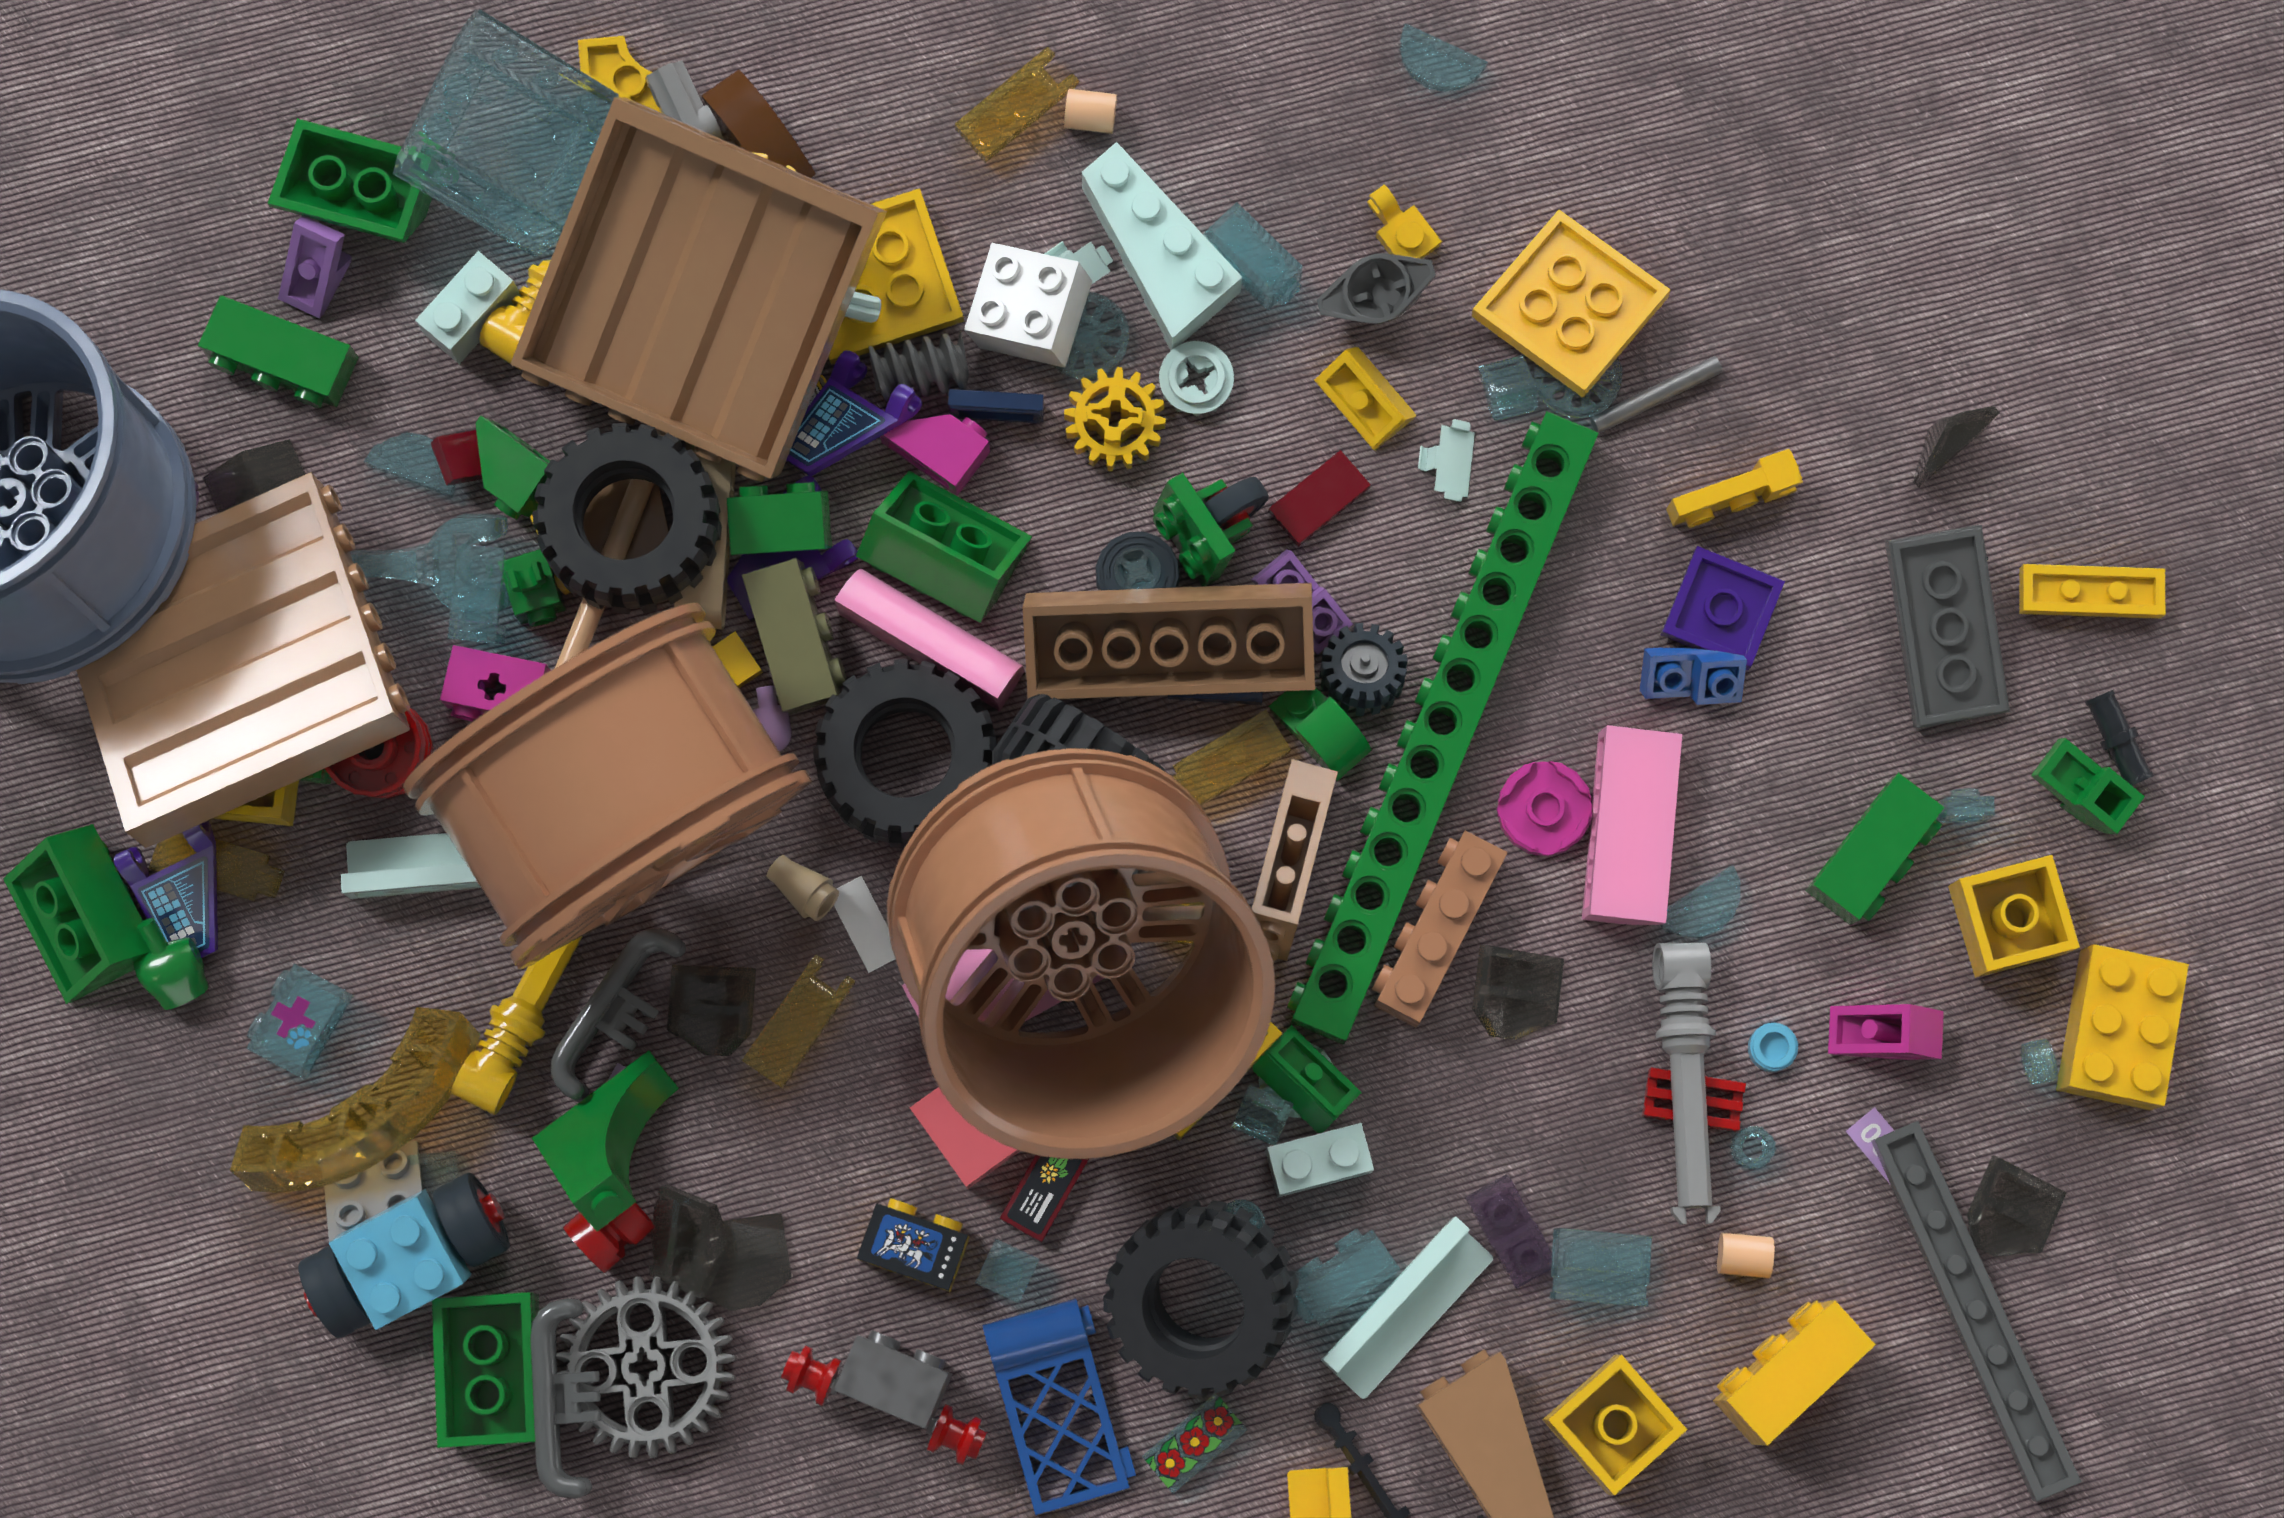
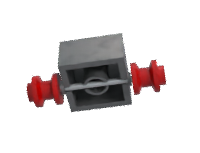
M871 1330L868 1338L856 1336L839 1378L836 1377L842 1360L834 1358L827 1365L813 1359V1348L806 1345L801 1354L795 1351L791 1352L781 1376L782 1379L789 1381L786 1389L787 1392L794 1394L798 1389L804 1387L815 1392V1402L821 1406L825 1404L830 1391L833 1395H836L837 1392L927 1429L926 1434L931 1435L933 1431L927 1450L934 1453L941 1446L956 1451V1463L964 1465L967 1456L975 1460L977 1459L987 1435L986 1431L979 1429L982 1422L981 1418L975 1416L968 1423H964L953 1418V1407L945 1404L938 1422L934 1418L952 1376L951 1373L943 1370L946 1360L919 1349L916 1350L914 1357L908 1356L898 1351L901 1344L900 1341Z

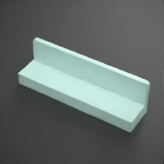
M447 833L350 841L346 845L348 873L341 874L342 894L350 899L481 888Z
M1456 1216L1441 1229L1321 1359L1360 1398L1368 1397L1493 1261V1256L1468 1233L1470 1229Z

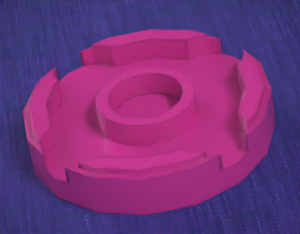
M1541 761L1525 764L1509 776L1499 793L1497 815L1501 830L1513 845L1528 854L1551 856L1566 852L1582 839L1591 823L1592 803L1589 788L1576 771L1562 763Z

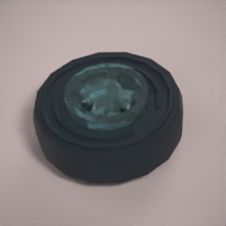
M1144 531L1127 532L1112 539L1101 551L1095 567L1098 590L1177 588L1180 581L1179 562L1172 548L1160 537Z

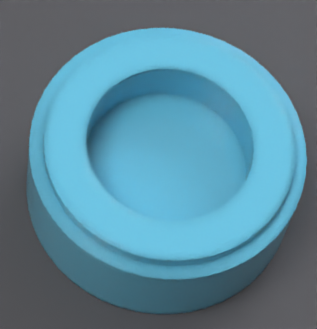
M1780 1023L1762 1025L1752 1033L1748 1041V1054L1751 1061L1758 1068L1768 1072H1777L1787 1068L1793 1063L1798 1053V1041L1795 1034L1787 1026Z

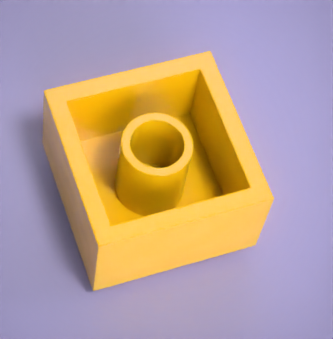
M2053 855L1960 878L1948 886L1975 978L2065 955L2080 948Z
M1622 1354L1614 1355L1542 1419L1608 1495L1614 1496L1687 1431V1428Z

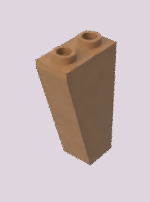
M1293 759L1289 767L1252 905V910L1268 942L1273 961L1277 959L1288 960L1338 771Z
M1483 1349L1460 1365L1465 1372L1450 1383L1442 1376L1420 1391L1424 1400L1416 1404V1408L1487 1518H1554L1507 1362L1501 1352H1496L1489 1356L1486 1350Z

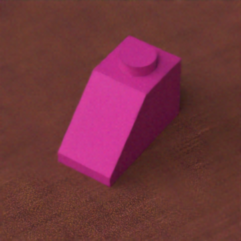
M951 414L906 421L880 436L881 442L956 496L960 494L990 454L989 441L985 439L988 435L987 432L973 420L965 417L961 422Z
M1912 1004L1830 1006L1828 1054L1899 1060L1942 1059L1944 1011Z

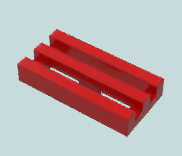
M1651 1067L1648 1070L1642 1116L1673 1121V1110L1654 1107L1655 1098L1672 1101V1090L1657 1088L1658 1080L1671 1082V1071ZM1705 1076L1707 1089L1732 1093L1731 1100L1706 1096L1707 1107L1730 1111L1729 1119L1707 1116L1708 1127L1738 1132L1740 1130L1741 1121L1739 1120L1743 1109L1742 1099L1746 1083Z

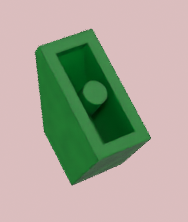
M480 415L475 424L483 487L498 498L494 505L511 518L518 520L521 514L530 518L533 515V511L538 509V503L534 498L538 484H545L548 477L544 470L551 460L502 424Z

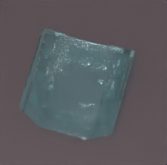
M478 9L472 13L456 36L397 155L393 175L533 257L540 256L549 250V247L558 242L613 99L614 97H619V94L481 9Z

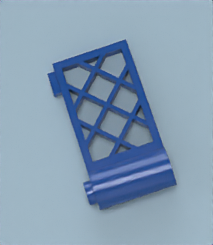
M1075 1298L982 1325L1035 1515L1129 1488L1127 1478L1136 1476L1128 1446L1118 1448L1087 1336L1095 1334L1096 1331L1089 1306L1079 1307ZM1083 1358L1088 1378L1078 1395L1054 1382L1064 1363ZM1054 1367L1049 1378L1036 1372ZM1028 1374L1045 1383L1032 1408L1013 1399L1009 1379ZM1090 1385L1096 1405L1084 1399ZM1050 1387L1075 1400L1062 1425L1037 1412ZM1080 1404L1095 1411L1100 1417L1101 1426L1092 1442L1067 1429ZM1016 1408L1028 1414L1022 1426ZM1033 1417L1058 1431L1045 1456L1026 1446L1024 1433ZM1103 1433L1109 1452L1097 1446ZM1063 1434L1088 1447L1075 1473L1050 1459ZM1093 1451L1112 1461L1117 1480L1096 1485L1080 1476ZM1029 1455L1041 1461L1035 1474ZM1046 1465L1071 1478L1062 1496L1042 1501L1037 1481ZM1076 1482L1088 1487L1071 1493Z

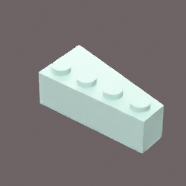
M1117 142L1082 171V189L1109 239L1115 245L1128 274L1133 278L1146 307L1152 318L1156 320L1170 350L1186 341L1241 293L1242 276Z

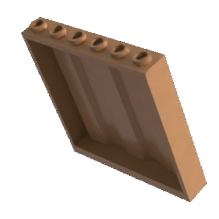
M614 97L510 365L522 369L521 377L534 384L548 387L551 382L565 388L566 392L564 395L575 402L591 406L592 402L595 401L608 407L609 411L607 414L618 421L634 425L635 421L638 420L655 427L657 433L661 436L669 433L678 439L695 445L694 453L702 458L720 463L721 459L724 458L738 464L737 472L750 479L763 482L765 477L771 479L779 476L887 211L633 100Z
M312 472L195 524L188 551V560L167 600L162 602L142 627L120 646L100 659L76 670L125 832L145 848L410 730L405 712L410 710L408 698L400 684L394 683L391 671L396 669L395 660L388 646L380 642L377 631L383 629L381 619L373 604L366 601L363 591L369 589L368 581L360 565L353 563L350 552L356 549L354 540L346 525L340 524L337 512L342 511L341 502L334 488L330 484L324 487Z

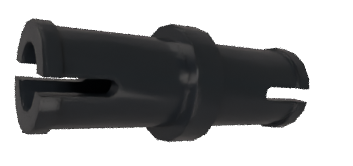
M2111 690L2085 703L2089 706L2104 739L2100 742L2103 750H2109L2121 777L2133 786L2154 775L2150 771L2135 737L2139 736L2136 727L2130 728L2114 695L2115 692Z

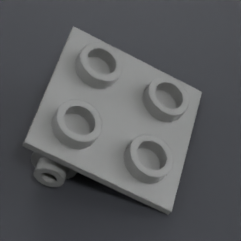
M417 1141L322 1161L329 1242L344 1231L423 1190Z

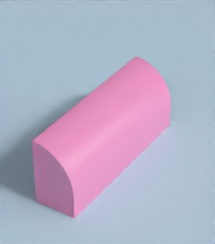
M863 569L857 570L849 578L834 599L840 616L920 664L922 661L936 664L937 669L942 672L952 671L961 677L962 683L966 687H972L983 702L998 711L1002 709L1025 672L1024 666Z
M1609 725L1598 733L1582 920L1627 925H1660L1666 923L1682 734Z

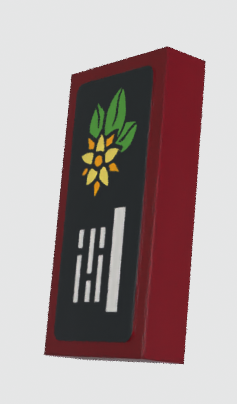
M1035 1155L1000 1219L1042 1243L1090 1158L1062 1159Z

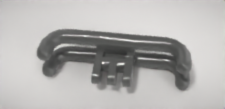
M662 928L647 929L637 933L625 945L557 1046L551 1059L552 1078L556 1087L564 1095L576 1102H581L589 1096V1089L577 1078L575 1067L599 1030L633 1052L638 1043L632 1037L622 1032L628 1025L641 1035H644L649 1027L633 1016L639 1009L646 1017L655 1019L660 1011L626 989L652 953L664 952L674 958H679L685 954L686 945L676 934Z
M566 1298L547 1304L539 1310L532 1322L530 1337L535 1450L539 1479L546 1489L558 1497L577 1499L588 1495L592 1490V1484L586 1477L570 1476L563 1470L561 1463L560 1424L601 1421V1411L586 1410L581 1412V1402L600 1401V1391L580 1392V1382L590 1384L599 1381V1371L557 1374L556 1328L565 1319L579 1317L584 1310L583 1303L579 1299Z

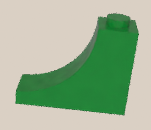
M649 1050L532 1138L572 1204L596 1231H599L636 1203L629 1181V1166L634 1146L651 1116L679 1089Z

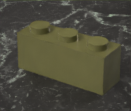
M795 558L742 575L782 712L791 715L826 704L832 694L838 696L842 692V683L847 678L840 658L832 659L827 641L834 639V635L826 612L819 614L814 596L820 594V588L813 568L805 569L804 563Z

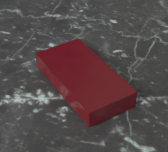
M1339 450L1268 509V512L1299 547L1368 491L1371 484L1346 455Z

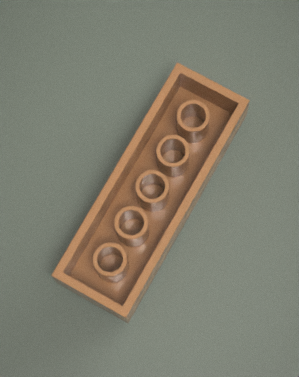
M1311 583L1026 593L1023 624L1028 698L1037 694H1046L1051 698L1072 699L1315 690Z

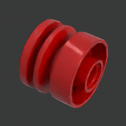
M410 708V710L405 712L410 730L384 741V750L378 758L374 759L371 756L369 748L326 767L325 770L337 785L357 795L389 799L405 794L403 785L406 779L433 753V741L428 725L414 709Z

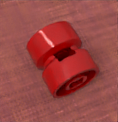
M637 1203L633 1204L599 1231H596L580 1212L563 1226L564 1231L578 1248L605 1274L625 1256L624 1246L627 1243L637 1245L656 1228L652 1220Z

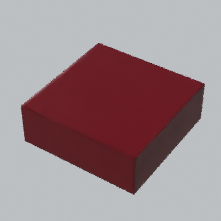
M476 430L438 436L430 443L447 486L482 479Z

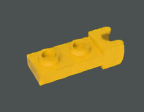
M1786 449L1760 458L1750 472L1673 498L1666 510L1673 526L1686 522L1688 528L1714 519L1713 512L1730 506L1732 512L1747 509L1759 502L1757 497L1762 495L1764 502L1767 503L1797 491L1796 486L1802 484L1803 480L1793 453L1790 449Z

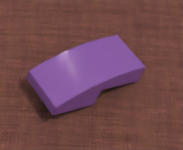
M1286 549L1251 579L1255 585L1312 584L1315 654H1319L1328 646V640L1333 634L1338 638L1341 628L1345 626L1349 628L1353 625L1328 591L1323 587H1319L1291 550Z

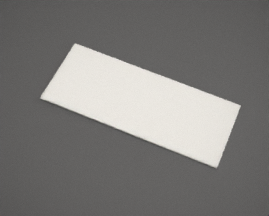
M862 876L838 887L839 896L834 907L868 973L895 960L888 926Z

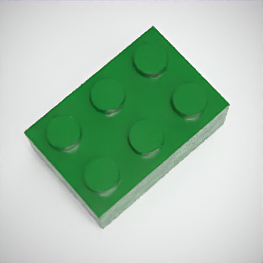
M526 1292L436 1298L432 1300L437 1448L535 1442L530 1335L532 1322L539 1312V1294Z

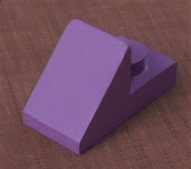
M301 216L293 226L278 299L317 318L323 316L351 263L352 256L341 251L345 234L311 218Z

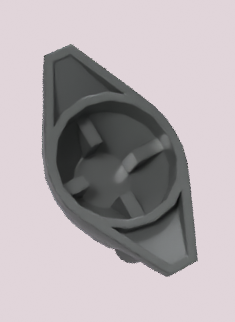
M1376 253L1361 258L1317 299L1320 314L1367 324H1382L1401 317L1418 301L1421 293L1436 277L1433 262L1426 259L1386 253Z

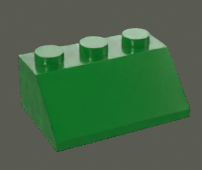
M297 118L271 191L268 205L272 208L405 243L426 218L440 174L431 154Z
M908 471L873 512L856 557L871 564L876 570L888 573L907 583L917 592L929 595L950 606L958 614L970 617L981 623L998 601L1026 551L1032 536Z
M94 824L46 837L3 878L66 1004L74 1002L133 971V963L150 952L137 929V925L143 920L131 899L129 888L122 881L110 858L108 847L101 840Z

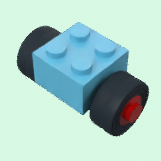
M472 1173L463 1174L452 1182L437 1188L433 1192L435 1206L426 1189L344 1231L329 1242V1246L299 1262L298 1271L305 1291L306 1303L313 1315L319 1318L324 1327L334 1337H345L369 1323H372L375 1330L464 1284L471 1276L466 1263L471 1267H476L509 1249L510 1242L503 1222L505 1219L503 1210L492 1193L489 1194Z

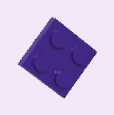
M1697 546L1661 636L1693 649L1743 655L1747 659L1746 670H1749L1785 581Z

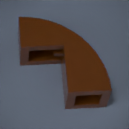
M739 69L701 95L722 131L738 147L752 153L768 155V160L784 167L789 165L796 172L809 178L816 175L811 164L785 125L756 87Z

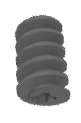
M961 330L957 345L952 343L947 333H942L939 348H935L930 338L925 336L922 339L920 351H916L912 342L907 339L904 340L902 354L898 355L891 343H886L883 358H879L873 346H868L876 391L881 393L887 404L892 392L900 384H905L912 389L914 385H917L924 397H929L932 382H936L942 394L948 393L950 379L956 381L960 390H966L969 371Z

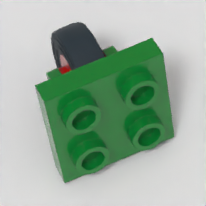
M1182 472L1167 481L1152 511L1154 513L1153 521L1160 535L1165 540L1171 539L1180 552L1179 560L1187 575L1192 579L1197 578L1202 587H1207L1220 579L1235 553V549L1231 544L1250 532L1249 529L1253 527L1250 517L1269 500V495L1257 477L1246 478L1228 487L1223 479H1220L1196 492Z

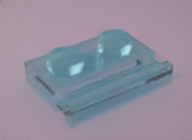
M1554 1228L1551 1264L1553 1287L1549 1299L1648 1307L1646 1288L1649 1285L1652 1236Z

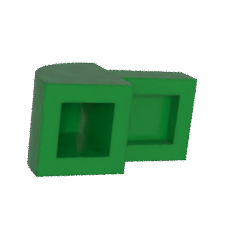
M1316 687L1315 690L1285 691L1268 706L1272 715L1303 744L1306 752L1321 767L1338 771L1336 781L1342 778L1372 751L1362 732L1345 711L1331 697L1327 698Z
M2059 738L2031 775V777L2062 801L2059 805L2061 808L2084 824L2107 834H2118L2145 797L2110 767H2100L2067 738Z

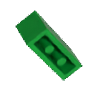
M222 295L219 296L198 344V347L209 358L208 364L213 368L234 375L236 369L252 375L251 381L271 391L277 392L279 386L295 391L294 398L315 408H320L322 403L337 408L359 358L349 344Z
M1898 772L1887 782L1805 891L1849 925H1853L1861 917L1869 921L1886 900L1880 892L1891 879L1897 884L1913 865L1914 861L1908 855L1919 842L1926 846L1939 831L1942 823L1936 818L1945 807Z

